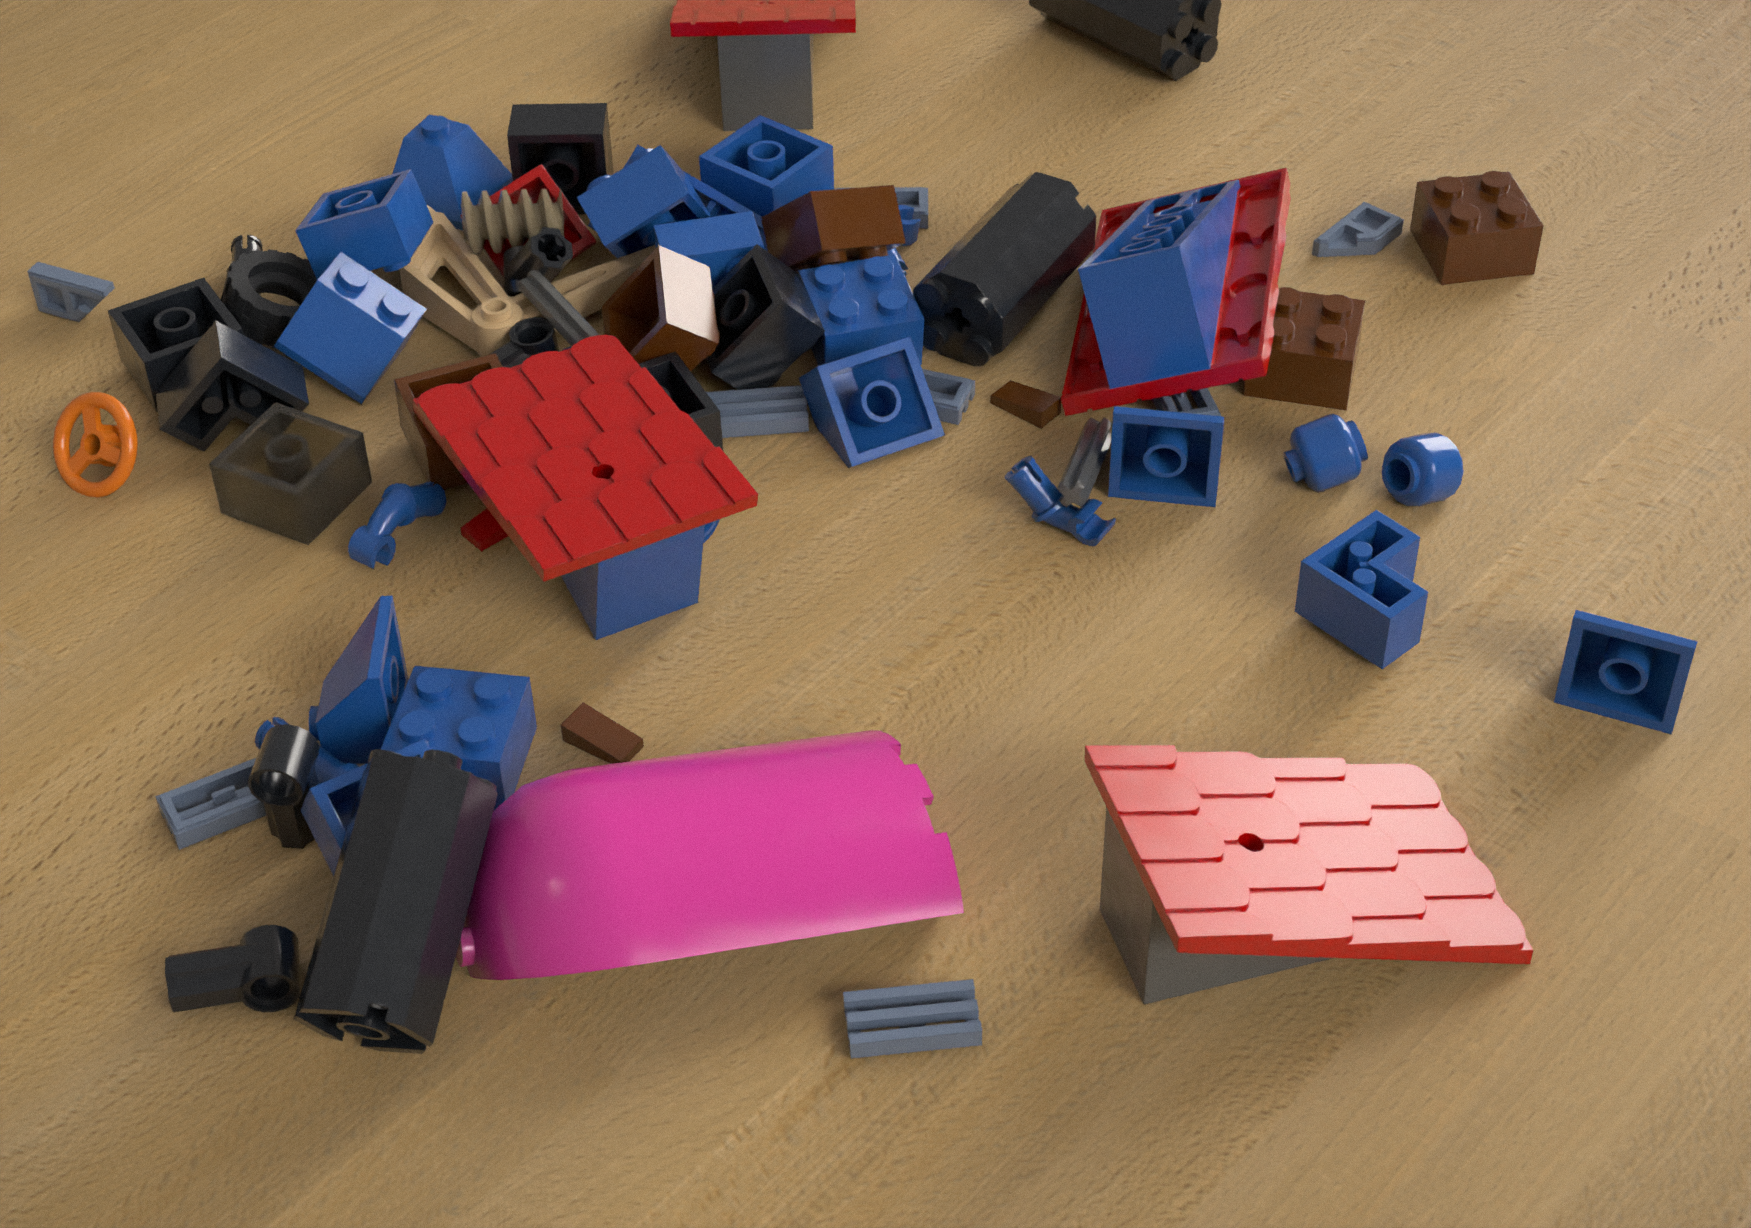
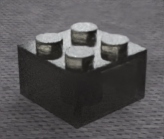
M276 402L209 463L221 514L309 545L372 483L363 432Z

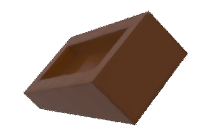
M1011 380L990 396L991 404L1040 429L1061 413L1060 396Z
M584 702L561 723L562 739L564 742L610 764L629 762L644 747L643 738Z

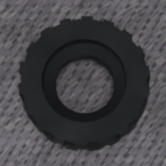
M254 250L246 255L244 253L241 254L235 262L232 261L230 264L221 301L242 327L244 336L261 345L265 344L275 348L277 340L317 282V278L309 260L306 258L302 259L297 257L296 254L277 252V250ZM258 293L278 294L295 301L300 306L274 303Z

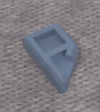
M1363 202L1313 241L1312 255L1316 257L1375 255L1402 234L1404 219Z

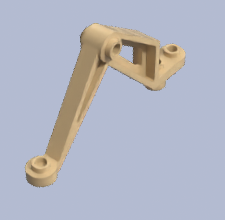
M427 205L433 219V224L411 257V262L399 269L403 293L427 309L423 315L424 318L474 349L480 357L489 355L510 342L509 332L517 322L532 317L545 318L523 293L513 297L508 296L444 213L435 212ZM655 245L551 282V284L585 318L602 309V305L653 252ZM440 266H446L477 303L478 307L474 311L431 280Z

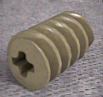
M546 188L541 189L537 203H532L527 190L521 189L517 204H512L507 190H501L498 203L494 205L487 191H481L477 205L472 204L467 191H462L461 209L465 242L466 240L469 241L475 254L482 253L486 240L489 241L494 253H501L505 239L509 240L511 247L523 246L525 238L529 240L532 236H536L542 227L559 229L564 237L561 189L557 202L551 201Z

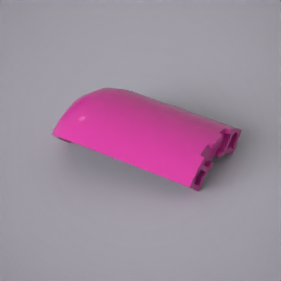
M868 730L569 769L522 785L493 811L456 959L460 967L467 966L470 977L477 979L510 980L548 977L641 965L964 913L956 865L947 832L934 833L925 807L926 805H931L934 798L925 777L917 763L905 765L899 757L901 755V744L899 741L885 732Z

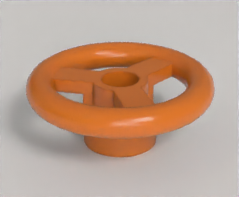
M89 392L76 397L61 413L54 431L53 453L61 477L74 491L95 498L114 493L126 482L134 468L138 450L137 432L130 413L118 399L106 393ZM100 408L107 411L115 419L117 425L102 424ZM82 414L85 433L81 438L80 448L71 457V431L76 420ZM90 464L115 467L114 471L106 479L99 482H91L80 476Z

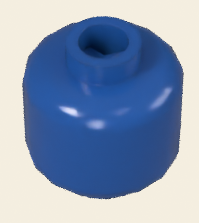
M1329 414L1293 429L1290 436L1291 450L1283 452L1287 469L1293 481L1297 482L1304 479L1307 486L1315 492H1323L1356 479L1361 473V462L1368 460L1364 440L1353 420L1345 422L1343 418L1335 414Z
M1423 433L1401 438L1390 445L1384 455L1382 480L1388 492L1395 500L1406 506H1423L1443 501L1455 494L1461 485L1464 472L1462 457L1457 446L1448 437L1440 433Z

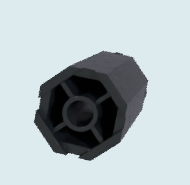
M1029 0V6L1041 12V15L1046 19L1174 81L1199 68L1201 62H1209L1218 49L1216 36L1218 33L1221 0Z
M1036 171L1022 183L1015 184L1002 195L913 288V295L924 317L923 346L926 349L937 351L942 356L972 366H984L993 356L999 354L1008 346L1095 248L1096 214L1089 205L1083 209L1075 199L1079 192L1072 182Z
M381 749L370 752L367 767L362 774L293 1020L324 1037L339 1041L343 1040L345 1032L362 1037V1047L377 1051L422 1054L426 1051L427 1046L430 1047L434 1043L498 795L495 784L486 779L476 777L470 772L461 770L462 760L458 756L441 750H426L423 758L402 756L398 753Z

